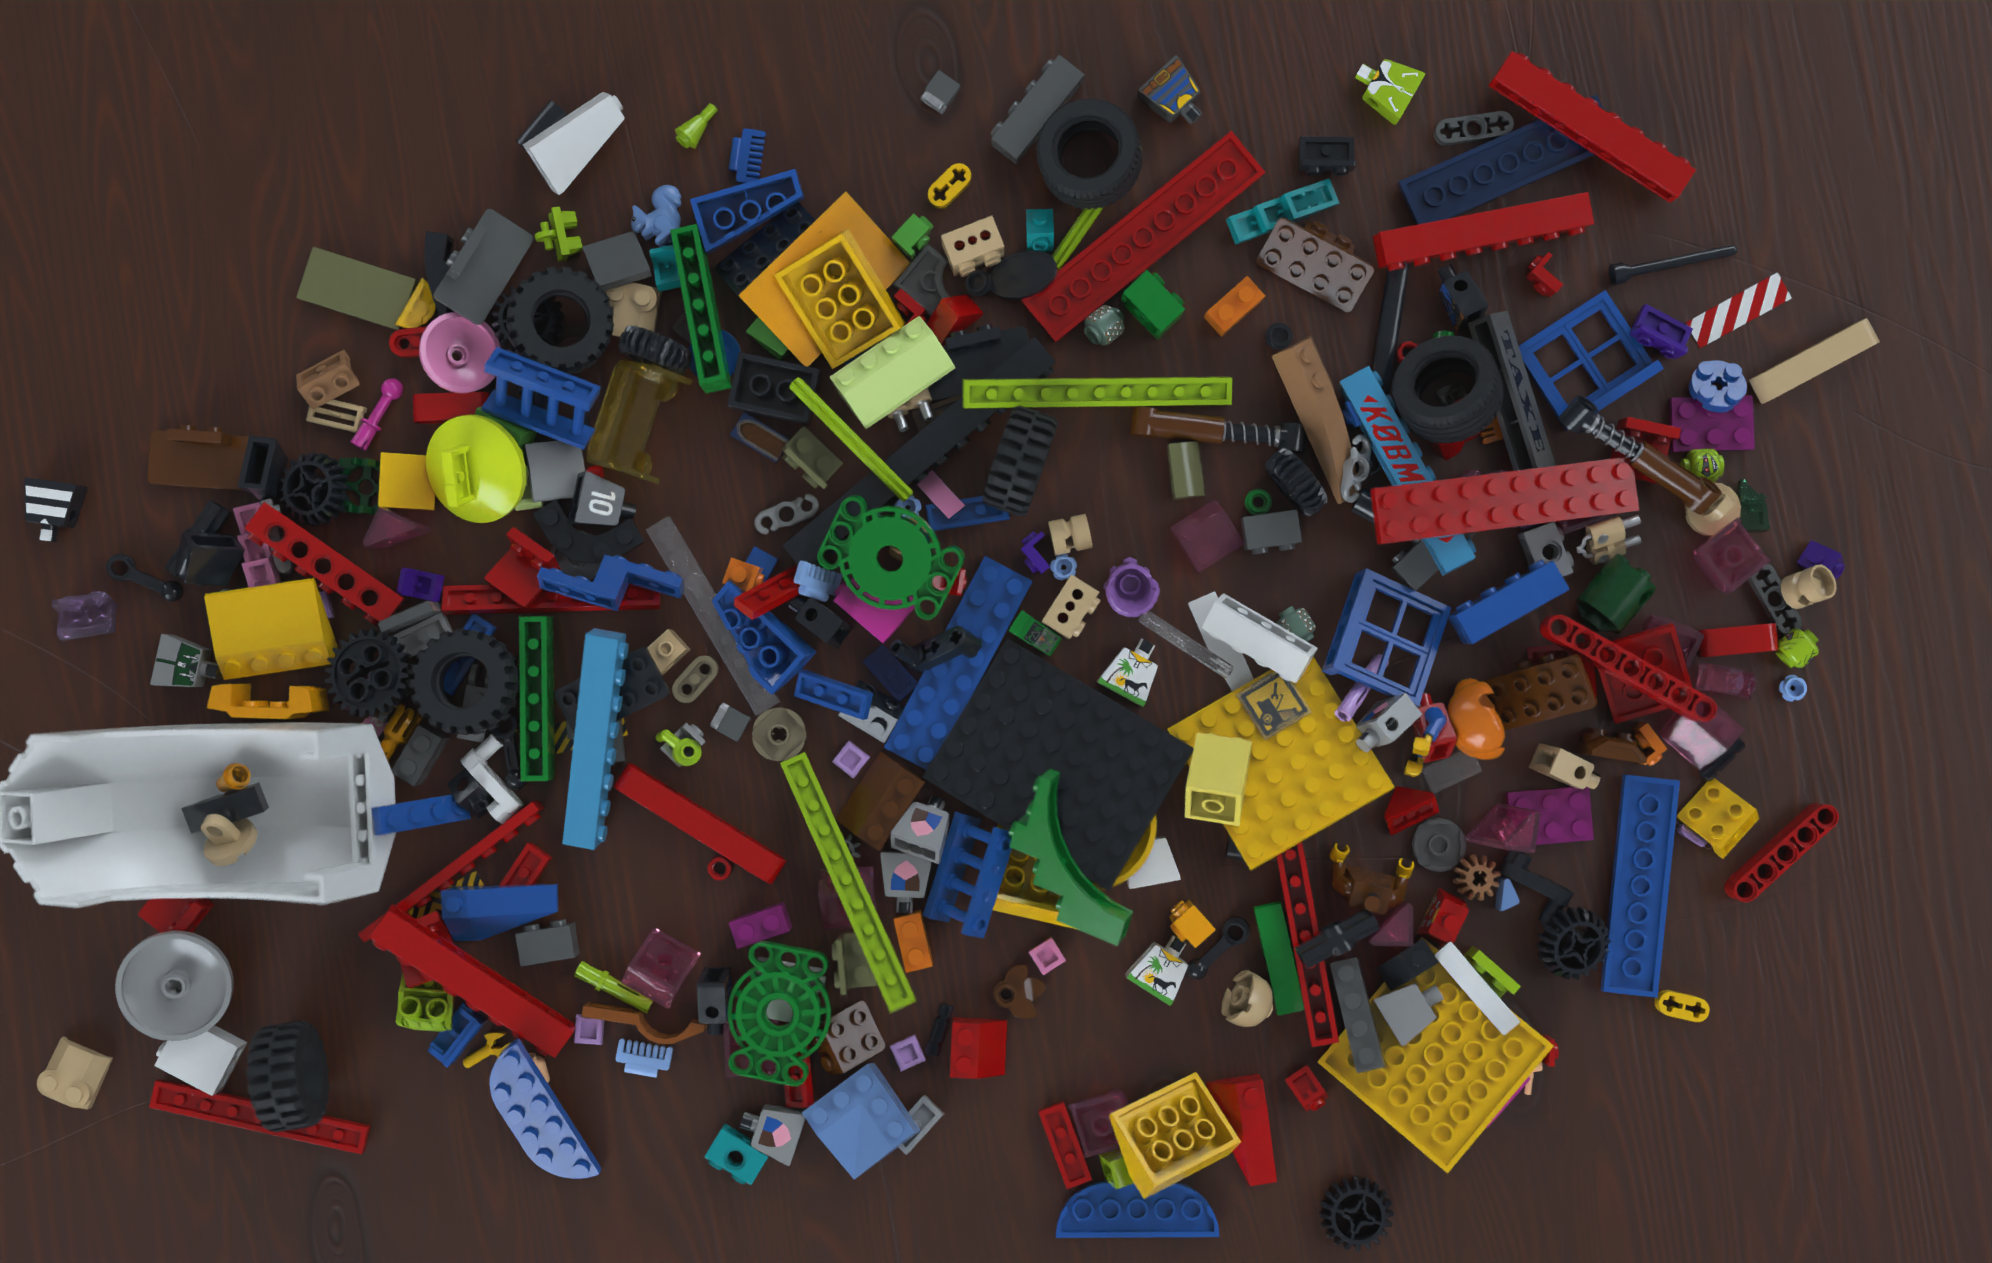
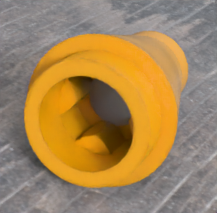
M240 763L228 765L221 777L216 781L218 790L228 792L245 788L250 782V771L245 765Z

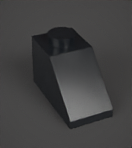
M1421 939L1376 967L1390 991H1393L1439 962L1425 940Z

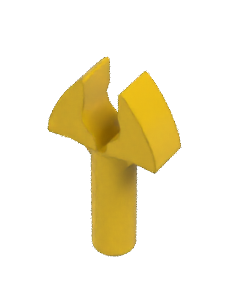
M493 1031L485 1034L486 1045L464 1058L463 1065L466 1068H470L490 1055H496L498 1058L503 1049L512 1041L503 1047H494V1044H496L498 1038L504 1036L507 1032Z

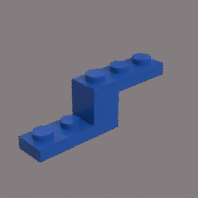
M604 555L593 582L583 576L573 577L566 575L556 568L546 569L541 567L537 574L540 589L617 612L629 584L681 599L684 592L683 578L675 572L655 570L648 564L640 563L638 565L628 562L624 557L617 555L613 557Z

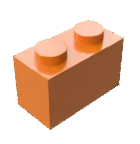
M1246 276L1206 312L1204 318L1222 337L1260 304L1265 295Z
M922 910L895 915L893 920L905 972L933 967V958Z

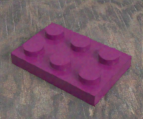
M1753 395L1744 396L1742 401L1734 406L1732 410L1721 413L1701 407L1703 403L1699 402L1697 398L1695 400L1692 397L1668 399L1669 425L1681 428L1679 439L1670 442V453L1710 448L1716 451H1748L1755 449Z
M1571 786L1505 792L1511 847L1594 840L1589 787H1586L1584 790Z

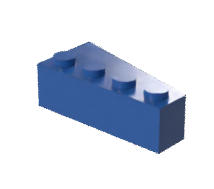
M793 169L690 199L705 252L710 255L805 198L798 173Z
M1541 559L1528 566L1530 571L1520 576L1518 572L1505 579V584L1496 589L1493 586L1480 593L1481 597L1473 602L1468 600L1457 606V610L1450 613L1448 619L1462 644H1474L1570 590L1554 561L1544 562Z

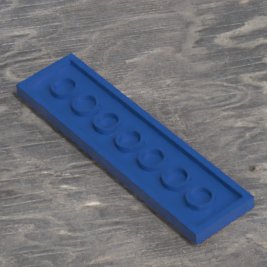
M984 556L945 630L961 626L980 638L982 647L974 658L969 659L961 654L929 670H924L884 748L926 770L928 769L974 694L1032 580Z
M1626 774L1622 776L1607 928L1609 930L1607 936L1611 943L1606 945L1610 953L1604 954L1605 962H1603L1600 988L1603 992L1658 998L1680 786L1679 780Z

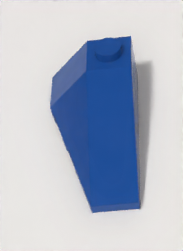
M727 581L712 599V603L726 629L730 630L739 653H742L749 665L748 670L752 677L773 695L797 675L799 670L803 669L816 654V651L798 633L770 611L752 620L734 607V598L744 593V591L733 582Z
M558 884L454 886L441 891L442 919L454 941H481L558 912Z

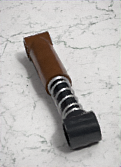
M1577 395L1559 416L1562 424L1570 431L1577 434L1582 432L1592 433L1595 435V439L1598 437L1605 442V445L1609 444L1614 447L1615 452L1620 451L1626 455L1625 459L1628 457L1632 459L1629 465L1681 498L1689 509L1699 515H1703L1722 495L1719 487L1708 478L1698 477L1647 442L1636 443L1634 437H1627L1623 430L1618 431L1615 429L1614 424L1606 423L1604 418L1598 415V408L1581 395Z
M1133 407L1130 435L1137 437H1163L1221 444L1222 440L1225 441V439H1230L1232 442L1240 440L1244 441L1245 444L1247 441L1257 442V445L1259 443H1268L1269 446H1276L1278 451L1285 448L1292 453H1305L1307 436L1303 425L1300 423L1284 422L1280 426H1273V428L1267 424L1261 427L1256 426L1255 423L1252 425H1244L1243 422L1233 424L1230 420L1226 423L1225 417L1160 411L1150 407Z

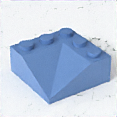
M875 1063L865 1065L802 1112L816 1135L854 1180L921 1131Z

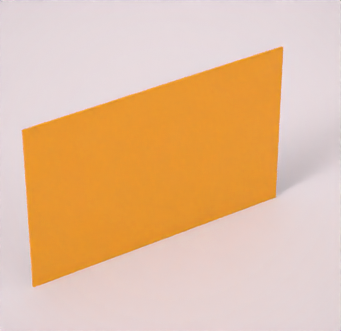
M847 192L842 194L738 295L806 367L822 352L774 276L776 273L849 229L885 290L911 264Z

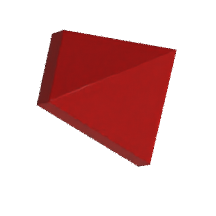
M1396 786L1384 814L1389 834L1392 836L1440 813L1436 797L1432 792Z

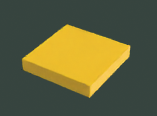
M381 452L378 507L434 511L435 493L427 475L426 455Z

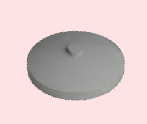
M166 931L144 939L128 953L118 970L115 991L119 1008L125 1018L137 1030L156 1039L181 1041L205 1033L221 1019L230 1004L234 980L227 958L214 943L195 933Z

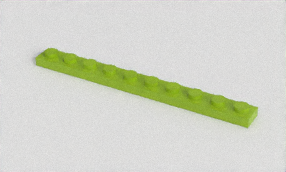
M1232 377L963 379L964 408L1232 405Z
M801 753L781 762L780 764L890 1013L916 1002L806 753Z

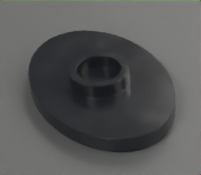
M1029 250L1012 254L1001 260L991 270L989 274L992 279L991 291L996 296L1008 300H1019L1034 296L1045 290L1054 281L1058 271L1057 263L1051 255L1042 251Z

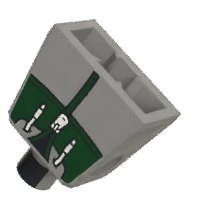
M161 634L150 685L204 687L206 677L218 680L221 677V671L218 663L210 662L211 649L177 635Z

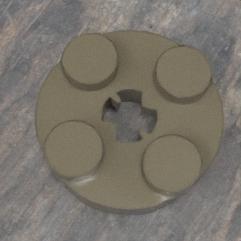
M783 707L768 709L760 714L754 722L752 732L753 744L758 753L764 758L774 761H785L795 757L803 749L807 739L806 726L803 719L795 711ZM777 727L779 730L784 728L787 733L784 735L787 737L784 741L781 739L775 741L772 735H775V733H772L774 728Z

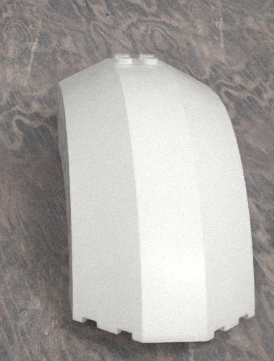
M310 722L217 723L32 734L26 742L28 747L25 752L18 754L9 768L11 774L6 781L0 782V848L4 853L11 854L16 861L13 867L24 883H31L36 891L33 896L37 902L45 905L83 907L115 900L159 898H247L326 904L379 892L396 835L395 832L375 836L371 808L395 804L394 775L372 724ZM240 763L245 765L251 774L250 782L247 786L259 782L269 808L263 813L247 818L254 824L258 832L252 849L247 854H240L237 857L239 860L233 864L215 866L205 857L203 851L208 837L202 831L191 834L181 808L226 793L218 790L216 781L221 777L228 765Z

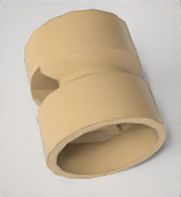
M1086 514L1072 516L1068 522L1064 519L1048 522L1055 556L1070 553L1072 548H1075L1077 551L1093 548Z
M1821 564L1786 576L1781 583L1782 596L1786 603L1794 609H1801L1832 598L1836 592L1834 575L1826 566Z

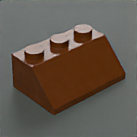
M880 751L836 820L857 837L880 851L893 828L902 818L925 783V780Z

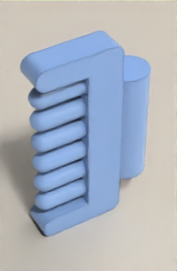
M801 560L797 567L794 583L800 584L799 594L826 602L829 594L836 596L834 592L840 586L842 574L830 571L829 569L826 570L820 566L816 567L815 564L811 565V563Z
M621 1038L618 1043L615 1060L626 1063L624 1072L657 1078L659 1069L667 1071L670 1068L673 1054L672 1046L666 1049L662 1045L657 1058L659 1045L655 1044L652 1057H650L651 1043L647 1044L644 1055L645 1042L640 1043L639 1053L637 1054L639 1042L634 1041L632 1053H630L632 1040H627L626 1044V1039Z

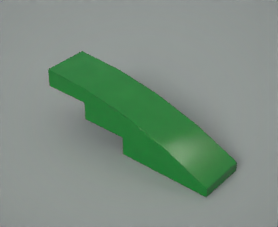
M1276 901L1255 906L1253 908L1276 1013L1278 1016L1302 1011L1304 1006L1281 902Z

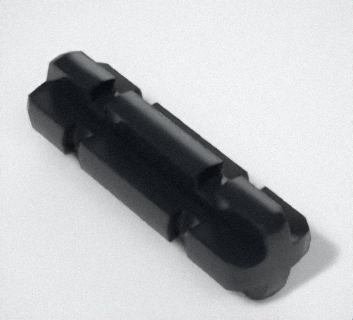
M1732 737L1726 743L1727 746H1723L1708 761L1709 764H1705L1698 773L1703 779L1712 781L1718 775L1717 771L1721 772L1736 757L1735 754L1740 753L1745 748V743L1739 737Z
M947 1003L940 1004L937 1012L939 1016H936L930 1034L931 1041H928L925 1050L927 1054L939 1056L942 1048L941 1043L944 1042L950 1023L949 1018L952 1017L954 1006Z

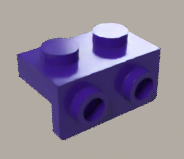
M1645 304L1641 306L1629 335L1636 338L1639 344L1651 346L1659 350L1662 356L1669 359H1677L1687 354L1689 348L1686 347V343L1693 328Z

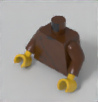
M1335 843L1329 854L1330 859L1335 862L1332 864V886L1335 891L1341 894L1347 905L1359 909L1366 908L1368 911L1379 914H1386L1388 907L1393 908L1403 902L1408 886L1407 879L1411 877L1415 866L1413 861L1410 868L1402 866L1403 858H1401L1395 870L1398 877L1395 878V876L1344 864L1343 862L1349 854L1350 848L1348 845H1345L1341 852L1337 848L1338 844Z

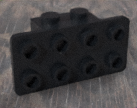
M800 202L788 207L716 266V271L738 296L816 220Z
M992 324L977 327V332L967 334L966 330L951 333L950 338H945L946 344L943 348L955 365V369L929 386L932 400H943L963 393V379L986 378L1029 342L1026 328L1019 326L1000 331L999 327L993 328Z
M641 647L632 652L628 651L626 659H623L622 669L625 670L626 675L623 685L620 686L619 696H622L623 700L621 710L617 712L616 721L666 697L670 693L667 683L646 647ZM581 676L554 691V698L574 734Z

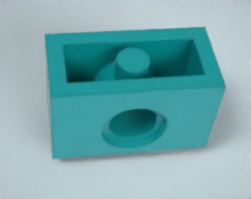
M725 1123L706 1153L705 1158L709 1160L708 1163L718 1170L725 1169L732 1173V1178L737 1182L752 1185L769 1156L751 1146V1138ZM730 1152H741L743 1160L740 1162L733 1161L730 1157Z

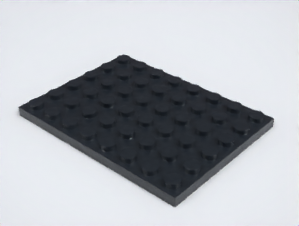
M1007 638L926 770L923 778L1010 830L1013 822L1020 820L1026 814L1030 802L1035 799L1036 792L1033 791V787L1039 775L1042 776L1049 769L1060 772L1057 787V816L1065 844L1081 872L1088 879L1110 892L1191 757L1194 748Z

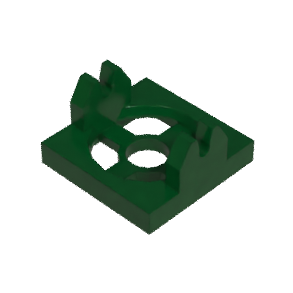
M355 457L340 458L339 465L346 468L343 474L349 476L356 469L363 467V477L358 479L357 482H345L346 485L352 488L350 490L356 491L361 497L360 506H356L350 500L344 501L343 505L346 510H338V512L391 517L392 508L378 507V503L369 507L370 498L379 493V484L372 478L373 468L380 473V461ZM364 480H370L374 485V489L369 495H363L360 492L359 486Z

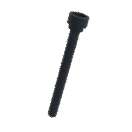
M1728 245L1631 266L1623 262L1609 265V278L1614 286L1625 284L1632 276L1733 256L1738 252V248L1736 245Z

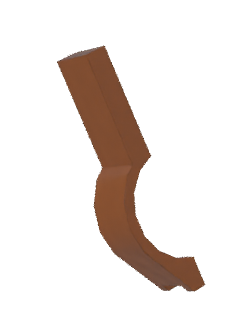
M587 1002L582 1010V1017L636 1025L642 1035L658 1044H674L704 1032L705 1028H707V1023H699V1019L694 1018L682 1032L665 1034L653 1029L646 1021L644 1012L639 1009Z

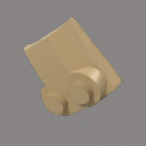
M628 283L603 291L609 297V305L613 308L614 329L612 336L620 337L625 328L631 325L655 332L662 291L658 292L657 288L637 283Z
M63 1036L46 1070L39 1075L37 1088L46 1097L73 1108L88 1110L92 1108L113 1057L105 1056L70 1041L67 1037Z

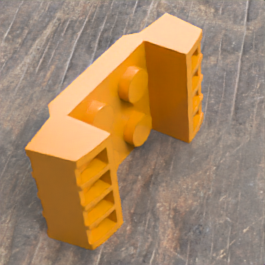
M220 684L212 686L207 705L209 709L226 711L231 717L296 719L305 718L313 712L330 711L327 690L317 686H289V701L270 702L269 705V701H250L251 684Z

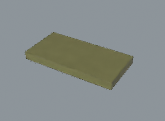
M313 247L296 298L394 330H400L403 328L394 324L414 292L418 280Z

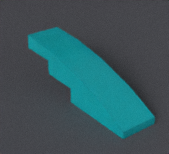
M1329 178L1285 193L1279 198L1256 205L1253 209L1230 216L1226 219V223L1235 245L1272 232L1278 219L1281 217L1295 223L1338 205L1339 200Z

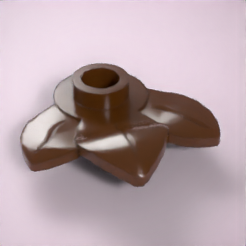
M1016 965L1007 971L1004 980L994 986L993 999L1000 1007L1009 1008L1015 1017L1022 1019L1034 1018L1037 1016V1012L1032 1001L1044 993L1046 985L1037 978L1027 977L1028 969L1026 965ZM1003 989H1009L1011 991V996L1008 998H1003L1001 996V991Z

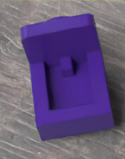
M1033 531L1021 541L1024 544L1021 551L1027 557L1024 563L1033 573L1039 571L1042 575L1050 566L1033 546L1042 540L1045 534L1041 531L1037 535Z
M1812 540L1797 562V565L1803 569L1820 564L1826 566L1832 572L1835 579L1841 576L1845 568L1841 553Z
M403 567L398 581L397 594L439 602L445 576Z

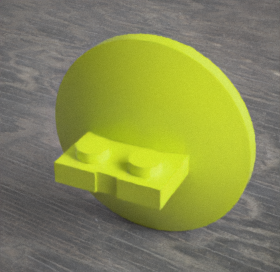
M462 415L448 420L433 434L426 453L427 475L435 495L450 512L470 522L488 523L508 515L516 508L525 491L526 465L523 451L513 436L502 425L484 416Z

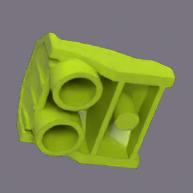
M402 973L395 1022L398 1026L413 1030L437 1032L452 1030L455 997L446 993L442 988L443 985L435 980L408 988Z

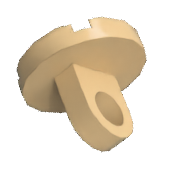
M1715 483L1721 490L1722 495L1703 515L1693 512L1685 505L1687 523L1694 531L1703 536H1719L1728 533L1736 526L1740 518L1741 504L1738 496L1730 487L1722 483Z
M209 814L201 825L202 832L208 837L203 850L204 855L215 866H227L239 860L237 857L240 854H247L252 849L258 835L254 824L247 818L231 822L224 816Z

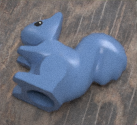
M663 185L654 190L652 204L655 210L649 214H645L639 207L633 205L632 230L635 233L642 232L641 235L646 241L656 236L655 243L659 245V248L672 245L670 230L680 228L681 217L677 210L681 205L680 199L682 198L679 190L671 185Z

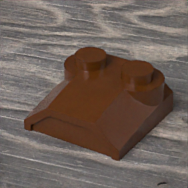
M1589 728V733L1583 732L1582 741L1578 742V754L1647 764L1646 756L1637 748L1638 741L1632 740L1633 734L1616 732V737L1605 736L1606 730Z

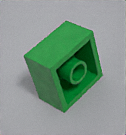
M1146 270L1123 292L1120 303L1158 341L1182 317L1185 308L1182 306L1184 302L1175 292L1170 294L1163 287L1165 282L1157 273L1151 274Z

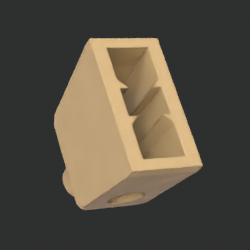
M1539 743L1528 767L1566 785L1582 790L1586 787L1595 789L1600 782V775L1593 772L1594 764L1561 748Z

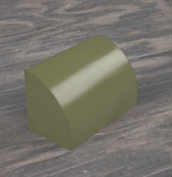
M1199 442L1168 444L1167 455L1173 500L1205 496Z

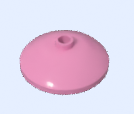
M451 312L437 317L426 327L420 339L419 355L425 372L437 385L451 392L469 393L484 388L495 378L494 375L484 372L486 361L496 347L501 348L498 338L495 337V332L486 322L483 321L481 325H475L456 312ZM453 352L459 355V361L452 358Z

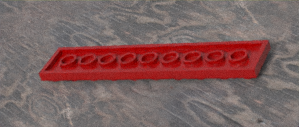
M1230 131L1058 270L1054 281L1045 290L1034 296L1022 299V304L1056 344L1082 323L1091 313L1103 306L1264 176L1266 172L1236 135Z
M1622 457L1370 489L1377 545L1639 511L1634 467L1629 465L1632 459Z

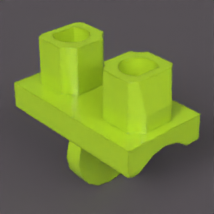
M552 207V212L548 214L551 230L548 222H541L542 231L535 234V239L537 242H544L546 250L554 249L552 240H554L558 262L566 261L569 256L581 253L583 248L580 236L566 238L565 229L577 227L575 211H561L560 207Z

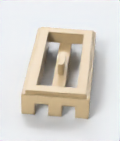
M332 399L325 404L357 411V415L353 416L319 407L312 409L309 406L306 421L356 433L362 424L360 420L364 417V413L367 412V408ZM316 412L354 421L355 424L354 426L328 421L316 418L314 414Z

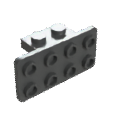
M487 209L474 230L468 227L460 240L464 243L461 251L454 250L446 262L451 267L434 292V299L473 324L481 325L532 244L533 236L493 209Z

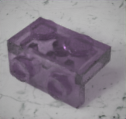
M94 591L86 595L65 596L62 599L52 600V607L58 612L57 637L61 641L116 632L117 604L106 592Z

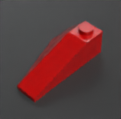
M1259 1073L1205 1082L1206 1088L1241 1141L1232 1153L1249 1185L1256 1186L1277 1182L1263 1079Z

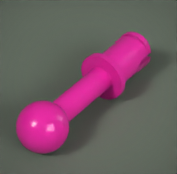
M391 378L383 382L381 386L383 395L368 420L365 418L360 420L362 424L350 441L355 447L366 451L376 432L381 431V428L377 426L391 401L400 398L403 394V385L397 379Z

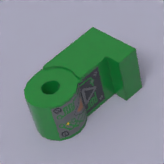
M1023 610L1020 611L1008 630L1050 657L1062 640L1060 636Z

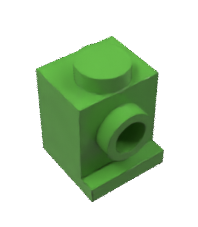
M913 213L892 236V241L913 261L916 258L915 250H921L930 240L928 236L931 234L930 231L934 226L924 216L918 218Z

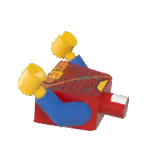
M1429 693L1422 695L1420 705L1417 707L1422 715L1413 723L1416 735L1413 753L1416 754L1417 761L1408 760L1404 770V774L1411 777H1417L1421 773L1423 763L1449 758L1457 742V737L1444 704L1441 702L1433 704Z

